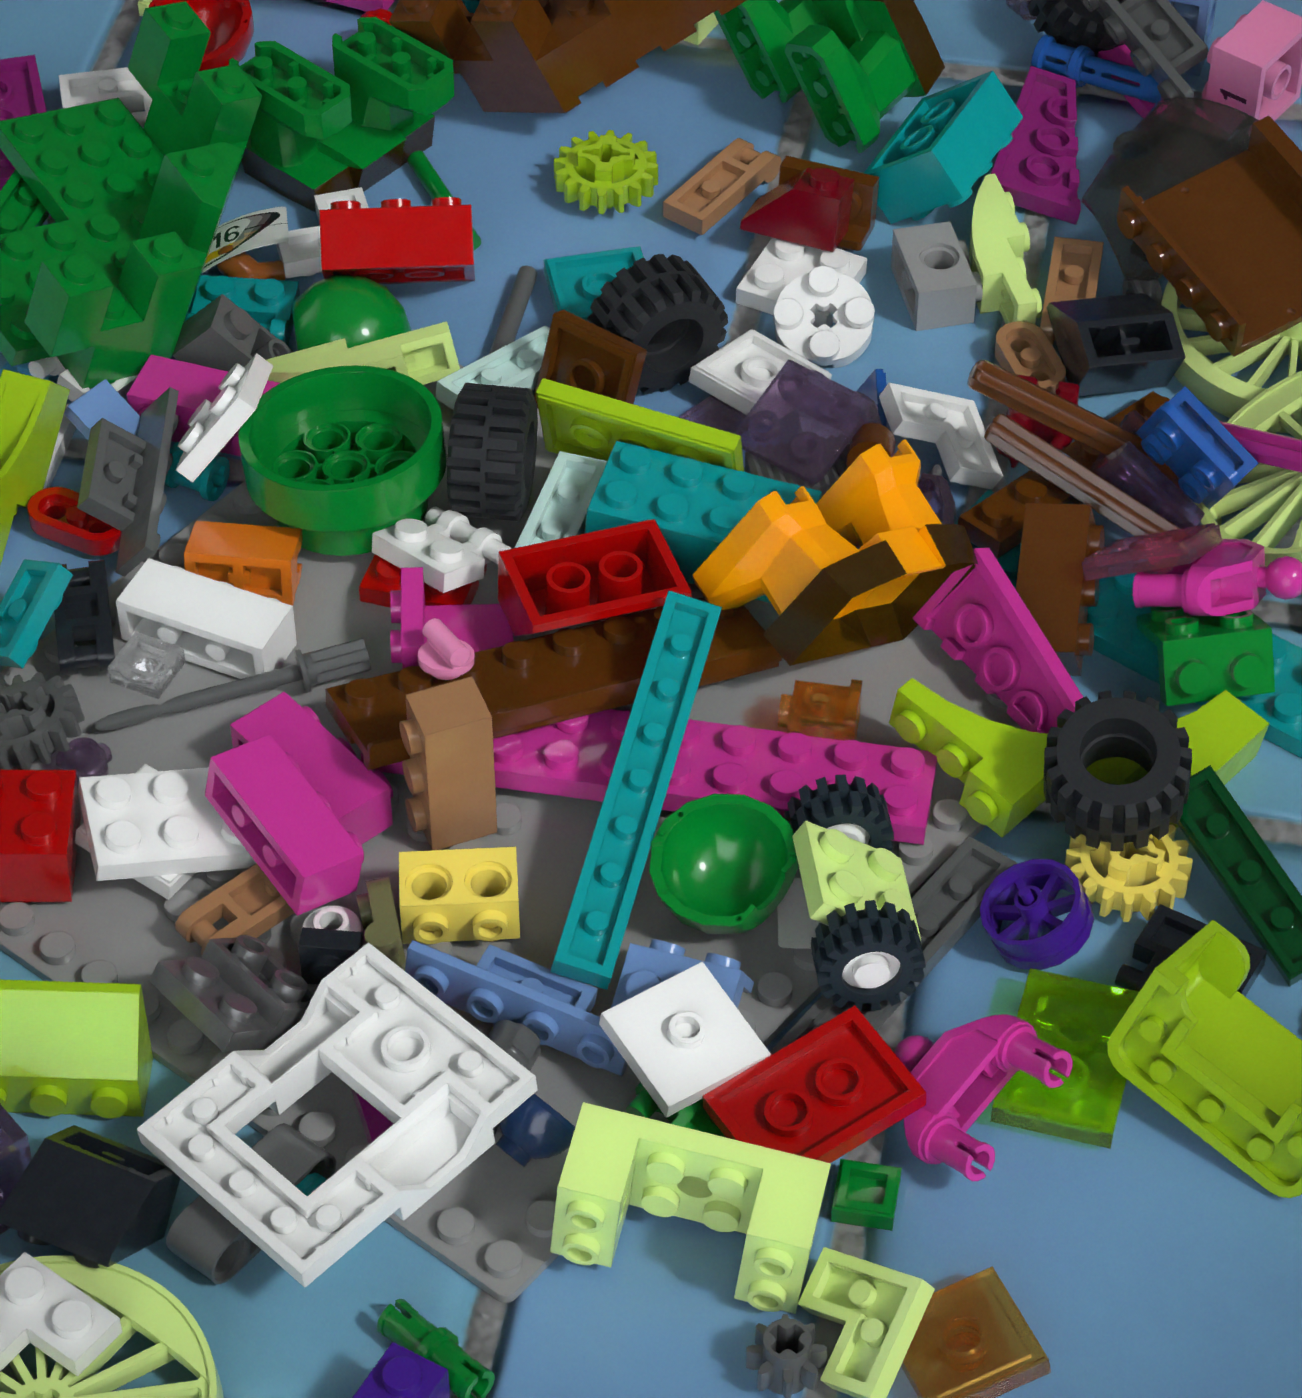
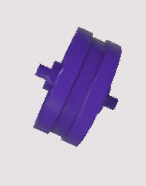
M1031 859L1011 866L993 880L984 892L980 906L982 925L990 936L994 947L1007 963L1022 970H1043L1062 964L1079 952L1090 937L1094 923L1091 902L1084 893L1079 879L1068 866L1052 859ZM1060 889L1073 893L1054 900ZM1070 912L1064 921L1056 918V916ZM1003 920L1015 921L999 933ZM1029 931V940H1018Z

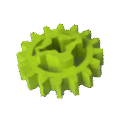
M608 130L606 135H600V137L594 131H589L588 140L583 141L578 137L571 138V148L566 146L559 148V158H554L556 191L564 192V201L566 203L579 200V210L585 211L592 205L597 208L599 214H604L607 209L612 207L617 212L623 213L624 204L630 203L633 206L639 207L641 206V196L652 197L654 195V186L658 185L657 154L655 151H648V142L645 140L635 144L632 143L631 133L625 134L622 138H617L613 130Z

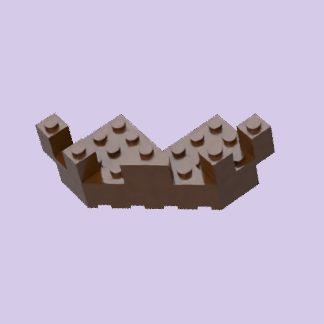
M399 0L389 22L398 30L452 59L454 74L463 76L484 112L566 113L581 104L578 97L601 82L607 88L639 68L636 60L658 46L663 51L668 50L697 31L694 26L695 23L716 10L722 16L746 0H480L471 19L472 25H470L456 0Z

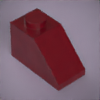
M806 168L756 199L742 218L740 230L834 252L848 232L855 179L841 176L838 172L829 168Z

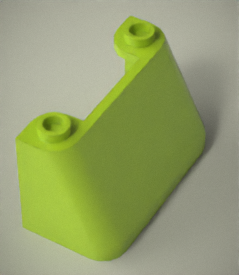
M1212 920L1154 969L1112 1032L1107 1044L1108 1056L1113 1067L1123 1077L1266 1190L1278 1197H1297L1302 1195V1040L1238 991L1250 970L1249 954L1246 947L1237 937L1215 920Z

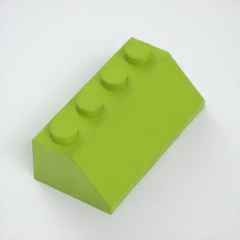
M0 980V1112L37 1113L50 1117L61 1114L98 1115L110 1119L121 1116L144 1117L153 1054L141 984Z

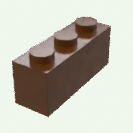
M1026 503L1016 591L1069 675L1081 676L1083 656H1092L1094 647L1093 623H1087L1088 608L1097 607L1099 600L1098 574H1092L1094 558L1103 557L1105 542L1104 526L1096 525L1092 507L1089 504Z

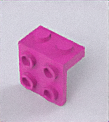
M423 567L401 568V590H391L390 592L391 623H401V630H390L391 663H402V669L408 666H419L418 651L427 642V638L422 632L423 627L429 620L434 618L440 619L459 640L468 643L474 652L503 646L513 641V631L500 604L425 606Z

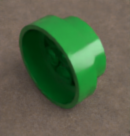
M358 365L328 367L290 378L271 388L261 396L256 410L240 427L238 434L245 482L251 499L263 512L276 519L279 527L302 529L301 548L326 555L348 556L372 552V533L391 527L402 519L422 521L428 508V497L439 486L447 466L442 414L439 403L434 395L415 379L380 367Z

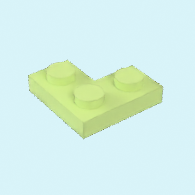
M823 1247L798 1302V1305L810 1314L844 1325L820 1381L833 1390L856 1398H887L935 1288L921 1278Z

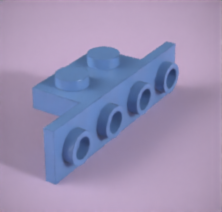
M412 940L407 949L405 972L445 1004L470 1013L476 1019L483 1022L495 1024L500 1020H510L523 1024L540 1039V1045H547L581 1059L591 1067L602 1068L619 1076H622L627 1068V1062L599 1025L600 1017L590 1013L596 1002L598 988L552 973L549 968L490 944L475 966L415 940Z

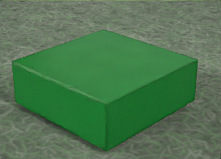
M840 1159L831 1209V1222L892 1231L902 1168Z

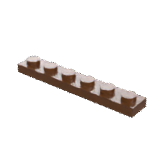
M1152 391L1108 419V421L1137 434L1138 429L1152 414L1170 399ZM1074 441L1060 450L1110 483L1133 469L1078 441ZM1029 470L961 514L957 525L965 526L971 543L979 548H990L998 559L1021 543L1026 503L1081 504V502L1037 473Z

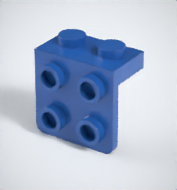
M1186 386L1171 400L1161 405L1136 432L1142 439L1141 445L1147 455L1160 465L1165 463L1179 478L1178 484L1184 494L1195 503L1200 504L1202 502L1208 509H1211L1259 464Z

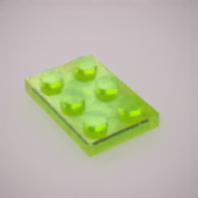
M1030 968L1017 1017L1030 1023L1034 1027L1039 1039L1071 1054L1073 1067L1068 1078L1052 1069L1049 1070L1050 1073L1061 1078L1064 1082L1056 1088H1049L1021 1070L1017 1071L994 1098L990 1122L1111 1149L1127 1079L1113 1067L1108 1056L1107 1044L1112 1032L1139 992Z

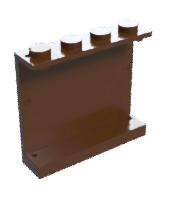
M1270 116L1253 123L1247 150L1145 201L1141 196L1137 197L1128 185L1121 188L1119 208L1116 215L1120 231L1126 238L1135 241L1146 254L1152 269L1165 276L1175 288L1182 304L1188 308L1191 307L1205 323L1209 335L1215 341L1221 342L1233 357L1302 322V151Z

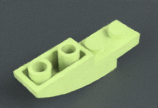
M995 173L988 174L978 189L973 206L969 267L972 272L977 271L979 273L983 291L982 300L976 302L980 314L1000 311L1005 324L1017 321L1035 324L1036 318L1042 316V301L1039 291L1036 288L1031 289L1027 281L1026 267L1023 261L1024 252L1030 249L1029 231L1027 225L1024 222L1019 223L1011 193L1009 191L1004 192Z
M447 321L351 348L347 347L344 338L266 359V361L273 365L268 380L278 383L303 373L337 366L358 365L385 368L405 374L422 385L438 381L460 370Z

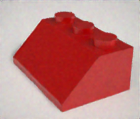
M435 198L431 200V206L411 207V201L407 199H388L381 201V208H361V203L358 201H336L330 204L331 209L319 210L321 265L324 279L339 274L364 276L378 284L475 281L471 204L461 205L460 198Z
M655 519L499 551L498 601L514 636L535 634L664 606L668 591L691 597L692 594Z

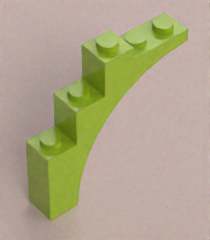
M911 678L897 690L889 724L896 729L905 741L915 744L921 750L929 751L937 756V762L943 771L951 777L958 778L965 784L959 804L968 811L975 821L988 826L1003 838L1045 801L1044 751L1047 746L1048 734L1031 732L988 720L948 702L914 678ZM1227 690L1217 695L1198 710L1178 718L1177 728L1185 727L1189 736L1188 748L1192 749L1190 777L1211 765L1223 784H1227L1257 756L1270 723ZM1121 757L1104 758L1094 762L1087 768V771L1098 780L1115 785L1133 783L1148 774L1138 763ZM1169 822V825H1174L1176 829L1179 827L1177 824Z

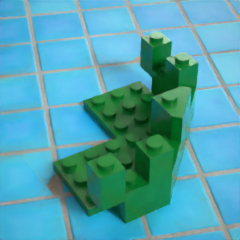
M186 1L145 8L128 64V70L152 99L144 128L141 127L119 98L0 121L1 151L56 222L0 235V352L11 367L56 356L64 368L69 370L82 389L88 387L91 389L105 379L111 384L116 380L138 375L151 354L172 359L180 332L228 202L262 99V94L237 64L199 71L211 32Z

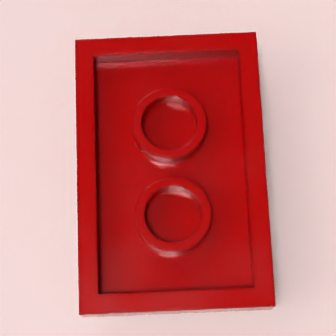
M856 1005L703 1095L704 1110L726 1138L827 1163L835 1161L926 1105V1091Z

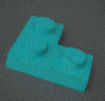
M23 560L0 603L1 666L23 669L28 659L36 651L38 640L53 612L61 604L63 593L73 576L60 563Z

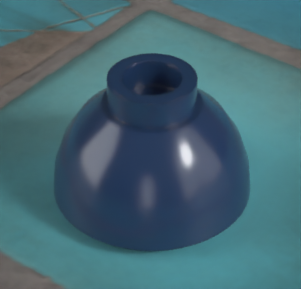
M533 1094L500 1122V1129L503 1135L496 1145L525 1167L531 1158H550L567 1150L570 1147L575 1126L540 1097Z

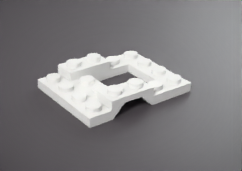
M368 942L321 980L300 1022L265 1050L231 1052L137 1128V1132L142 1145L306 1288L390 1215L394 1213L403 1221L495 1144L493 1128L538 1091L536 1076ZM333 1072L394 1124L310 1195L306 1196L235 1134L268 1107L280 1115Z

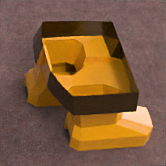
M904 439L898 444V451L892 457H889L881 443L861 453L817 503L814 502L804 486L797 489L795 492L796 498L790 504H785L777 491H773L758 500L692 576L707 602L722 607L721 610L738 608L765 594L779 614V617L763 635L788 665L792 666L904 640L918 626L912 618L953 572L972 565L946 597L975 568L974 564H978L965 526L942 524L917 486L921 462L908 441Z

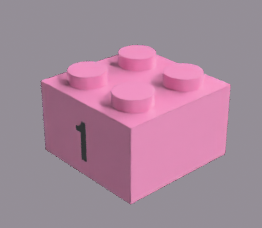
M1262 0L1248 14L1241 15L1235 26L1228 33L1214 40L1207 55L1210 70L1208 81L1202 92V101L1205 102L1203 114L1217 129L1249 143L1254 122L1270 116L1275 121L1300 98L1302 87L1301 16Z

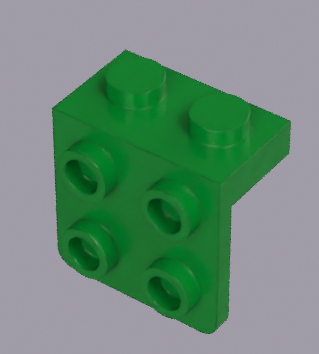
M1151 607V613L1136 616L1137 628L1157 646L1160 699L1166 706L1210 701L1225 690L1234 697L1275 692L1272 627L1251 610L1225 616H1190L1189 613L1183 611L1182 607Z

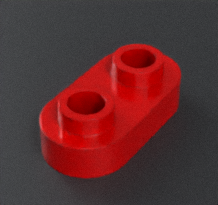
M49 487L38 491L30 498L27 505L29 521L32 530L37 535L94 556H104L119 550L122 531L78 509L79 492L64 487Z

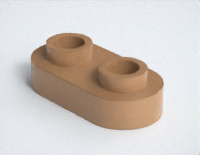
M1022 321L1005 324L997 331L995 357L1001 368L1015 375L1035 377L1039 387L1056 394L1055 388L1058 382H1065L1066 369L1044 331L1035 324Z

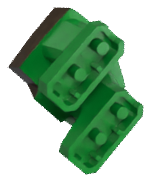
M746 0L722 16L718 10L714 12L751 89L759 97L765 99L773 91H779L782 103H786L802 89L825 138L838 147L847 144L850 140L856 141L855 146L858 153L864 152L878 139L880 119L903 97L926 96L945 68L914 0H782L779 3L776 0Z
M360 17L357 19L358 32L344 41L342 36L337 33L332 35L334 75L276 41L256 42L254 44L255 57L239 66V61L234 58L229 59V65L237 64L262 94V99L241 160L244 172L282 196L315 213L314 195L362 187L363 192L407 163L411 153L415 151L423 152L432 146L435 115L432 113L444 106L455 96L452 59L377 17Z

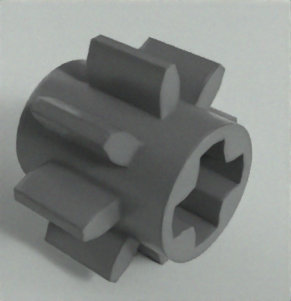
M783 1314L781 1319L772 1322L768 1327L760 1323L756 1325V1345L746 1347V1368L758 1370L757 1389L759 1391L768 1388L774 1393L783 1395L784 1398H791L792 1394L800 1392L805 1387L811 1390L817 1388V1369L826 1367L827 1346L814 1344L816 1328L814 1323L804 1325L798 1320L790 1319L788 1314Z

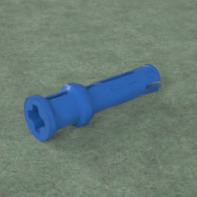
M1043 35L1035 46L1031 66L1068 77L1072 80L1074 79L1076 88L1090 84L1121 95L1151 102L1160 107H1166L1167 105L1158 91L1157 85L1159 84L1151 74L1145 77L1137 68L1096 57L1094 52L1084 45L1074 48L1057 43L1055 38L1050 35ZM1057 59H1060V60L1065 61L1066 64H1065V63H1062V62H1058ZM1112 75L1138 82L1140 86L1112 78Z

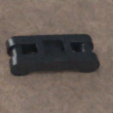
M105 560L88 561L89 567L67 569V564H62L73 576L63 593L61 604L54 611L61 676L78 674L79 668L99 666L100 672L117 670ZM96 639V644L75 647V642Z

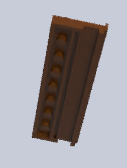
M705 597L697 598L698 600L707 602ZM744 605L738 608L721 610L698 687L779 667V661H782V656L764 637L763 633L765 630ZM663 606L627 616L611 617L606 621L582 627L561 629L553 634L524 641H512L503 646L474 652L475 661L473 667L467 673L451 680L437 679L424 672L420 666H408L392 673L367 679H355L346 684L326 688V708L349 743L357 744L363 753V764L367 770L410 759V755H408L404 747L399 727L400 721L407 720L405 695L471 676L492 716L493 739L633 704Z

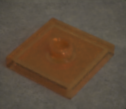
M993 1266L933 1293L901 1364V1368L918 1398H996L1051 1373L1049 1358Z

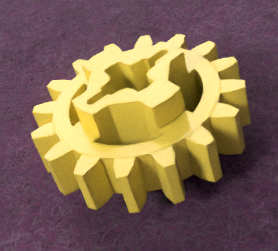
M1171 824L1169 825L1168 834L1160 840L1151 834L1148 838V846L1135 849L1133 842L1124 843L1123 851H1111V843L1100 841L1098 849L1087 846L1086 836L1080 834L1076 839L1070 836L1069 849H1066L1065 865L1079 879L1083 891L1091 904L1095 901L1101 904L1099 916L1105 918L1114 909L1120 911L1123 922H1129L1132 912L1140 911L1142 916L1149 921L1154 914L1155 907L1159 906V904L1173 909L1175 897L1184 899L1188 881H1190L1193 859L1187 857L1189 846L1187 840L1174 841L1176 827Z

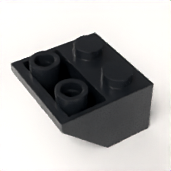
M1144 293L1050 302L1046 307L1060 357L1066 369L1067 382L1080 386L1079 396L1165 387L1186 358L1173 313Z
M73 1125L44 1139L1 1207L0 1223L18 1230V1236L26 1242L36 1245H54L73 1253L75 1260L82 1265L92 1268H99V1264L110 1267L164 1238L180 1177L158 1158Z

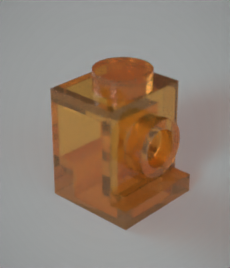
M851 679V685L848 687L795 680L793 695H781L778 727L787 728V733H801L810 737L842 741L857 740L863 681Z

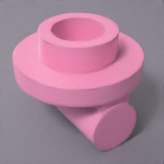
M431 619L424 625L422 632L427 638V642L418 651V664L424 672L437 679L451 680L467 673L473 667L475 654L473 648L468 643L459 640L440 619Z

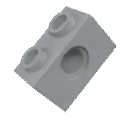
M951 221L893 229L891 269L915 330L921 331L974 323L975 304L982 300L983 295L982 282L979 273L971 271L966 242L958 240Z

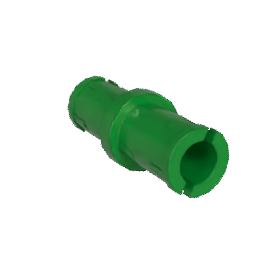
M405 1299L395 1300V1306L401 1313L392 1304L385 1308L377 1322L378 1332L387 1337L391 1342L448 1369L450 1390L458 1398H475L471 1395V1392L476 1398L486 1397L494 1384L495 1375L458 1345L459 1342L456 1335L446 1327L437 1328L434 1324L427 1321Z

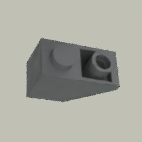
M221 294L184 322L172 356L179 361L229 372L236 363L245 367L256 353L266 360L294 351L250 317L245 310L239 308Z

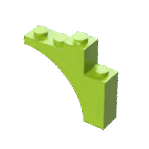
M5 369L2 370L0 377V566L14 515H17L18 507L27 508L30 498L44 488L70 389L52 381Z

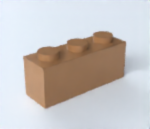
M473 677L405 695L407 720L400 721L399 727L404 747L408 755H410V759L404 760L402 766L407 786L411 794H413V797L405 800L406 811L414 832L423 830L431 850H440L497 833L492 716Z

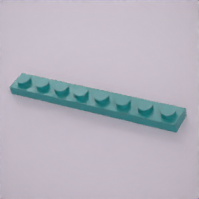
M668 591L550 970L552 973L602 989H608L722 609L720 606Z

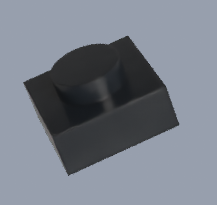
M302 927L298 949L301 975L306 983L319 985L323 978L363 947L362 933Z

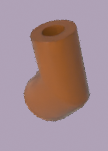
M224 246L218 251V254L222 255L231 251L233 246ZM243 252L216 265L221 274L228 277L285 281L282 260L257 262L248 253Z

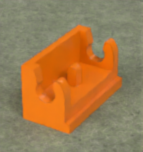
M196 521L184 550L185 570L219 582H227L234 587L267 598H275L282 603L293 606L302 573V564L297 563L302 545V529Z

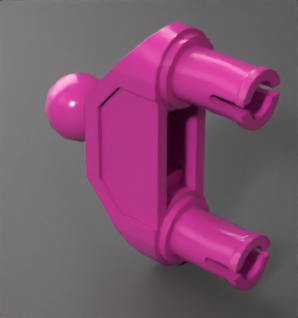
M1216 539L1210 543L1209 547L1164 545L1160 555L1161 574L1137 572L1133 581V601L1136 608L1182 607L1183 611L1189 613L1190 616H1225L1254 609L1266 595V589L1275 597L1284 600L1293 599L1301 595L1302 562L1297 558L1285 556L1273 560L1268 567H1265L1264 546L1248 539Z
M1008 1014L984 1017L945 1031L935 1043L928 1037L920 1035L908 1036L897 1044L894 1053L926 1091V1105L904 1118L905 1135L912 1154L926 1164L944 1163L962 1173L963 1176L971 1181L984 1179L986 1177L985 1173L971 1164L974 1161L991 1171L995 1162L994 1148L986 1142H981L968 1135L966 1131L1017 1071L1021 1070L1049 1088L1061 1086L1064 1083L1062 1079L1050 1073L1049 1070L1052 1069L1068 1078L1073 1067L1071 1054L1039 1039L1034 1027L1030 1023Z

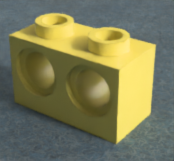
M516 847L399 852V902L402 943L409 944L412 940L424 944H437L453 941L482 940L491 942L500 939H519L520 921Z

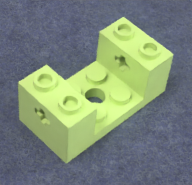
M583 1102L557 1188L550 1253L562 1255L567 1260L579 1265L598 1264L611 1268L628 1206L632 1205L643 1208L655 1216H676L704 1223L710 1229L718 1232L736 1231L746 1234L734 1299L748 1302L753 1307L766 1312L781 1310L796 1314L831 1163Z

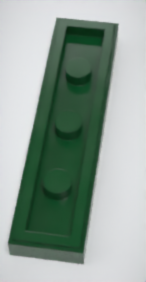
M1210 765L1190 777L1187 804L1183 806V815L1177 825L1262 948L1267 950L1268 957L1290 987L1302 980V895Z

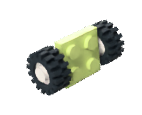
M835 775V784L827 785L825 777L816 779L817 789L812 790L806 784L799 789L800 799L791 797L787 803L789 811H784V819L791 825L794 832L792 837L809 916L811 919L821 922L815 929L816 937L811 938L812 957L818 985L821 987L825 998L832 997L833 1004L840 1008L849 1001L850 1008L856 1005L860 1012L863 1003H869L871 1011L882 1010L880 1001L888 999L891 1006H894L901 1002L899 992H903L908 996L915 992L914 982H922L925 976L923 968H926L920 942V932L902 860L891 852L893 849L891 840H894V832L886 800L883 794L880 795L876 785L871 783L866 787L864 778L858 776L854 777L851 784L847 783L846 775Z

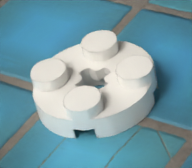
M818 266L812 269L810 273L802 274L793 279L779 294L773 312L777 342L815 365L827 366L833 364V368L846 366L860 357L868 347L872 337L875 309L869 294L859 282L848 275L836 272L829 266ZM819 311L833 313L835 325L831 328L826 324L818 328L813 326L815 321L814 314Z

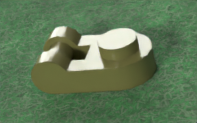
M389 876L366 881L368 893L356 895L363 930H365L366 944L369 942L405 971L406 958Z

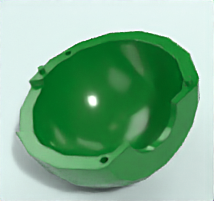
M338 274L314 282L292 304L298 351L344 338L347 347L351 348L412 331L402 304L387 287L364 276Z
M712 794L687 802L663 821L651 842L649 872L657 895L665 907L684 925L707 934L746 933L762 924L774 912L793 883L798 870V860L792 837L794 832L791 825L771 805L746 795Z

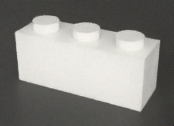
M150 558L146 560L116 600L121 639L238 679L280 669L297 645L292 605Z

